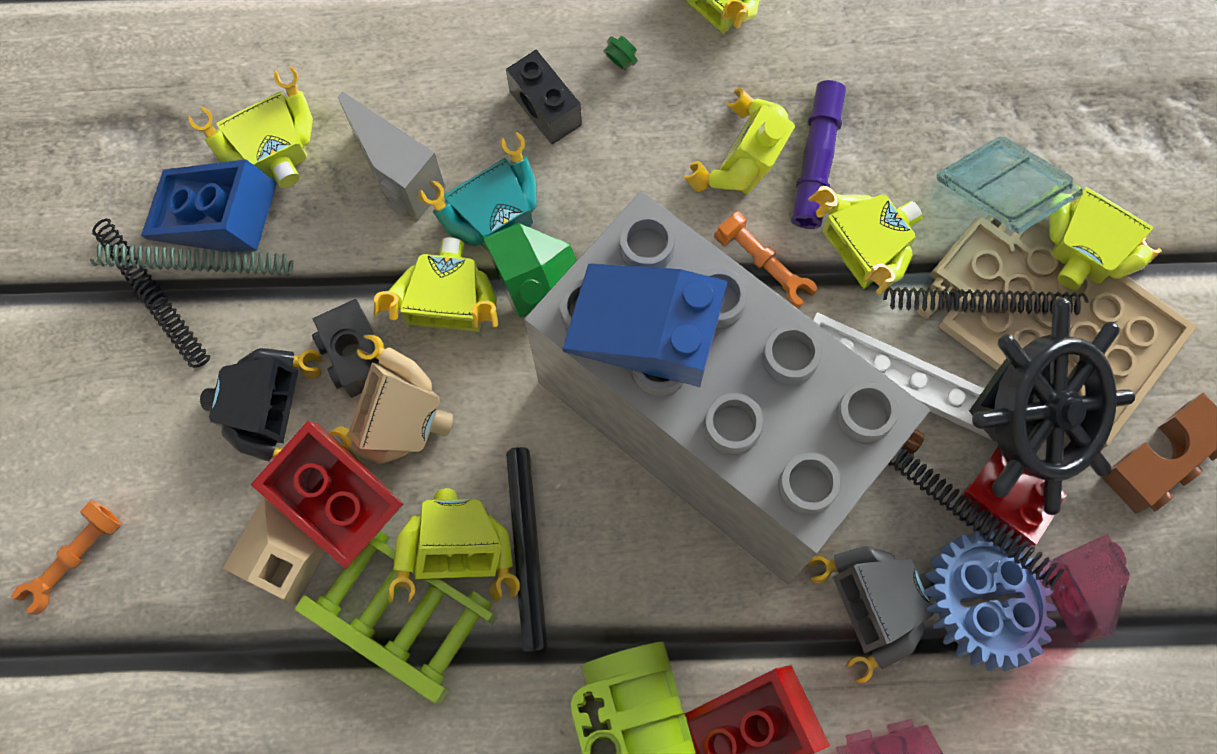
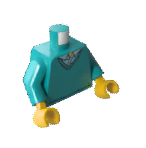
M514 132L518 140V147L513 151L506 147L503 137L500 139V148L504 153L511 156L512 160L510 162L503 158L444 194V189L440 183L429 181V184L436 191L433 200H429L422 190H418L417 197L419 201L434 207L433 214L451 237L473 246L481 244L488 251L483 240L484 237L517 223L528 227L533 224L531 213L537 207V182L527 156H523L521 153L525 147V141L518 132Z

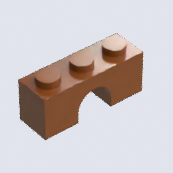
M1204 392L1184 404L1158 427L1171 442L1173 448L1171 459L1159 456L1146 443H1143L1113 465L1108 476L1102 477L1135 514L1149 507L1154 512L1159 510L1174 497L1170 490L1180 482L1185 486L1203 472L1199 464L1207 457L1211 461L1217 459V406Z

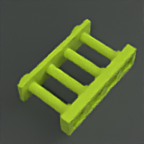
M380 531L347 569L344 568L325 597L320 595L317 601L304 595L294 610L433 703L442 705L450 692L449 689L441 685L446 678L442 674L479 618H482L491 625L495 623L497 618L489 611L493 604L474 591H471L469 596L466 597L439 578L422 579L431 586L394 642L389 640L385 647L372 639L376 632L373 627L390 604L388 591L390 584L393 580L397 579V570L392 569L359 619L354 618L351 624H349L337 615L342 609L339 607V604L376 550L394 561L395 550L386 545L390 537ZM401 586L396 587L394 589V596L396 595ZM444 595L465 607V610L429 665L424 663L419 670L406 661L410 656V653L407 651Z

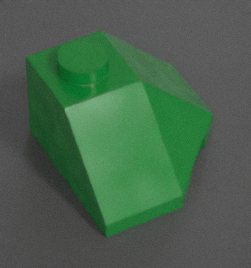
M521 223L514 224L483 238L511 306L519 317L529 314L577 261L570 243L539 232Z

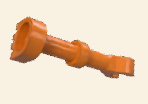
M736 211L718 227L713 237L723 247H726L735 239L755 259L753 263L759 269L765 268L782 285L787 293V301L799 309L804 302L798 297L796 290L803 289L810 296H813L818 290L816 284L808 278H800L796 274H792L775 257L776 252L770 246L765 248L745 228L747 219L739 211Z
M94 500L89 501L80 511L89 524L69 545H63L56 552L58 557L40 577L35 578L30 583H23L17 586L13 591L11 597L14 600L21 601L27 598L31 592L33 593V603L26 609L28 614L38 615L42 613L48 606L52 587L71 567L75 569L83 561L82 555L102 533L113 535L122 525V522L105 505H101Z

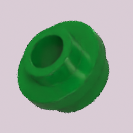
M612 36L606 41L608 45L603 52L614 64L626 70L630 65L634 66L638 62L634 55L637 49L630 41L623 36H620L618 39Z

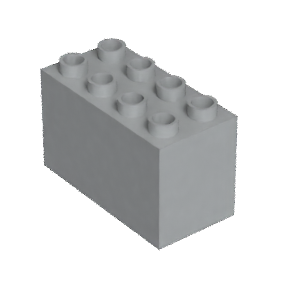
M640 191L524 319L538 382L787 584L819 552L931 410L643 191ZM588 264L682 269L728 281L700 388L563 352L564 342Z

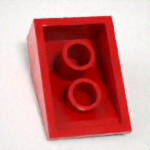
M307 421L250 484L345 569L354 562L404 505L345 446L320 424L312 421Z
M792 665L773 669L685 713L696 754H814L830 746Z

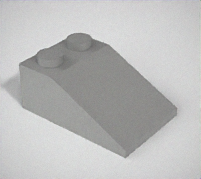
M342 91L338 96L339 102L352 132L379 182V187L387 198L386 204L397 214L404 216L407 213L418 221L430 206L419 201L417 197L418 190H422L429 200H433L436 191L429 184V181H436L442 185L443 189L445 188L435 153Z

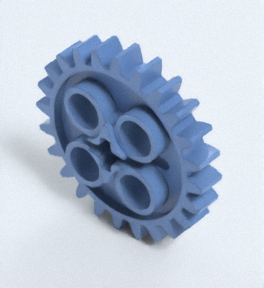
M979 531L973 532L968 536L963 534L939 549L941 554L931 559L935 569L925 575L935 585L925 589L924 594L935 598V603L926 609L928 612L939 614L940 619L934 623L933 627L934 629L945 628L948 633L943 643L946 645L956 641L958 643L957 657L971 653V665L977 666L985 663L987 671L998 668L1007 671L1031 663V658L1042 655L1044 652L1041 646L1050 643L1052 640L1045 631L1056 627V623L1048 618L1047 614L1056 611L1057 607L1046 602L1045 598L1054 592L1050 591V588L1042 587L1040 583L1042 580H1036V574L1030 575L1028 569H1022L1021 563L1015 564L1014 558H1008L1007 552L1001 553L1000 547L995 548L993 542H987L986 536L981 537ZM992 532L990 538L995 536L994 532ZM1004 538L998 540L997 544L1000 543ZM1010 539L1005 544L1004 549L1010 545ZM1019 547L1013 549L1011 554L1016 552ZM1024 550L1021 552L1018 560L1022 558ZM1033 558L1027 560L1025 565L1031 562ZM1008 594H1018L1020 598H1011L1001 603L998 600H993L969 607H963L960 603L972 602L979 598L991 600Z

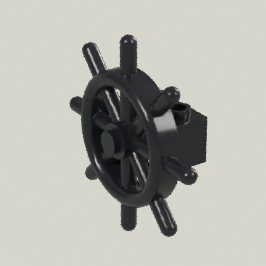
M1058 298L1053 303L1051 335L1037 338L1024 348L1010 334H1004L998 339V347L1007 358L969 410L973 416V425L978 429H984L989 437L998 443L1002 455L1008 462L992 485L993 494L997 497L1007 496L1022 474L1044 480L1043 510L1051 516L1060 512L1063 480L1078 475L1089 466L1100 477H1106L1111 473L1112 467L1101 451L1111 433L1116 407L1130 405L1136 398L1135 393L1130 389L1117 390L1113 370L1105 356V353L1120 332L1119 326L1114 322L1105 323L1092 343L1081 338L1069 337L1071 303L1066 298ZM1069 356L1076 363V366L1067 377ZM1084 385L1085 395L1080 396L1078 392ZM1064 433L1070 439L1069 444L1065 448ZM1046 440L1045 459L1041 460L1037 457L1036 453Z

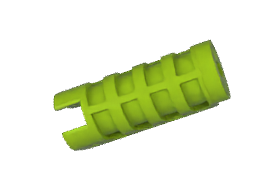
M656 642L623 650L581 665L585 686L579 688L573 695L571 712L582 754H591L592 745L595 741L603 738L609 739L614 743L616 754H696L664 642ZM593 696L595 702L604 703V707L598 709V716L601 726L607 723L609 730H597L586 737L584 729H593L589 715L587 713H580V708L586 706L585 698Z

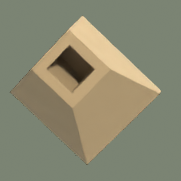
M263 497L222 569L297 606L326 552Z

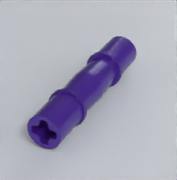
M824 80L817 84L812 112L808 118L810 130L804 150L801 178L796 181L797 191L791 222L794 225L805 229H816L822 225L823 217L819 218L815 214L820 205L815 201L810 202L808 198L822 186L830 188L828 179L834 159L837 131L842 126L841 116L846 94V87L837 81Z

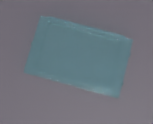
M1003 136L991 140L936 174L939 182L1018 234L1083 195L1082 188L1073 183L1071 175Z

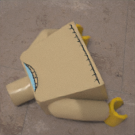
M364 335L366 339L374 342L375 351L370 355L362 349H357L358 356L366 360L377 358L379 364H371L350 430L344 426H338L329 433L339 436L343 441V446L355 457L378 464H384L404 457L409 452L422 451L429 433L443 436L448 435L452 428L453 415L449 412L437 410L440 397L431 390L432 383L428 376L415 361L390 347L384 349L383 342L378 336Z

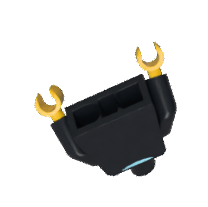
M258 348L240 359L237 364L223 366L219 370L216 387L206 388L200 395L201 407L205 411H210V422L222 427V436L237 451L270 462L271 458L274 459L282 450L276 447V443H284L299 371L296 368H300L301 373L306 378H318L321 375V369L316 367L310 368L305 365L309 361L321 362V355L313 349L305 350L300 356H294L293 351Z

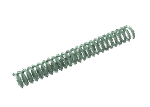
M100 243L97 245V261L94 262V259L90 258V262L94 266L100 263L103 267L107 264L110 267L116 264L118 267L125 265L129 268L133 265L134 268L141 266L144 269L147 266L151 269L157 266L161 270L165 266L167 270L171 267L178 270L181 267L184 271L189 267L191 271L197 268L200 272L204 268L207 272L213 268L215 272L221 269L225 273L229 269L231 273L237 270L241 274L245 270L247 274L251 271L255 274L261 271L263 275L267 271L271 275L275 271L278 275H281L284 271L287 276L291 274L294 260H290L287 270L286 254L284 253L282 254V263L279 269L278 253L276 252L272 269L271 254L268 252L264 269L263 253L260 252L256 269L255 253L252 251L248 269L247 252L244 251L240 269L239 252L235 251L232 268L231 252L228 250L224 268L223 251L220 250L216 268L215 251L212 249L208 268L207 250L204 249L202 265L200 267L199 250L196 248L192 267L191 249L188 248L184 267L183 249L179 248L178 264L176 266L175 249L172 247L170 249V263L168 266L166 260L167 248L163 247L162 263L160 265L158 260L159 248L156 246L154 248V262L152 265L150 260L151 248L149 246L146 247V262L143 264V247L140 245L138 247V261L135 264V247L131 245L129 250L130 261L127 264V247L125 245L122 246V260L119 263V246L115 244L113 247L114 259L111 263V247L107 244L105 246L106 259L103 263V247Z

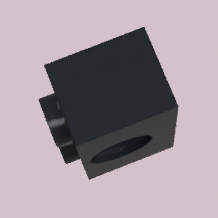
M537 49L506 68L509 92L552 145L582 125L581 103Z
M353 299L312 318L318 332L312 334L313 340L320 354L323 356L328 353L333 364L327 368L330 378L337 390L343 387L351 398L362 393L371 364H379L377 358L363 359L358 356L357 351L351 356H342L343 349L350 344H358V349H362L370 355L375 351L374 342L364 337V335L375 334L357 299Z

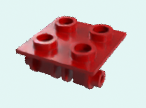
M998 446L973 483H970L962 494H966V501L973 499L971 508L976 504H980L978 513L986 509V511H989L988 515L993 514V518L997 517L1000 519L997 530L1006 524L1007 529L1004 533L1007 535L1010 530H1014V535L1011 539L1014 540L1017 536L1021 535V540L1017 545L1020 546L1024 541H1028L1027 548H1030L1032 545H1037L1054 515L1046 514L1043 510L1044 480L1022 474L1007 496H995L992 492V485L1008 463ZM1063 491L1061 493V504L1067 496Z

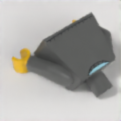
M863 546L834 554V559L827 560L822 556H814L807 567L821 564L826 568V572L822 576L810 578L812 583L823 584L828 581L832 572L838 571V574L833 576V579L864 653L872 651L873 655L867 658L854 656L848 660L847 668L858 661H863L867 666L866 674L856 678L854 681L859 683L867 682L873 675V669L877 667L884 669L914 652L925 632L924 621L934 615V613L928 612L926 609L932 605L930 601L932 597L924 594V590L935 585L925 577L928 572L919 575L911 559H896L892 553L870 546Z

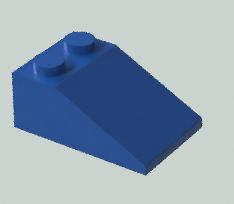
M247 159L163 169L141 236L147 240L209 250L213 249L215 251H257L277 182Z
M588 264L564 342L563 352L700 388L728 281L682 269Z

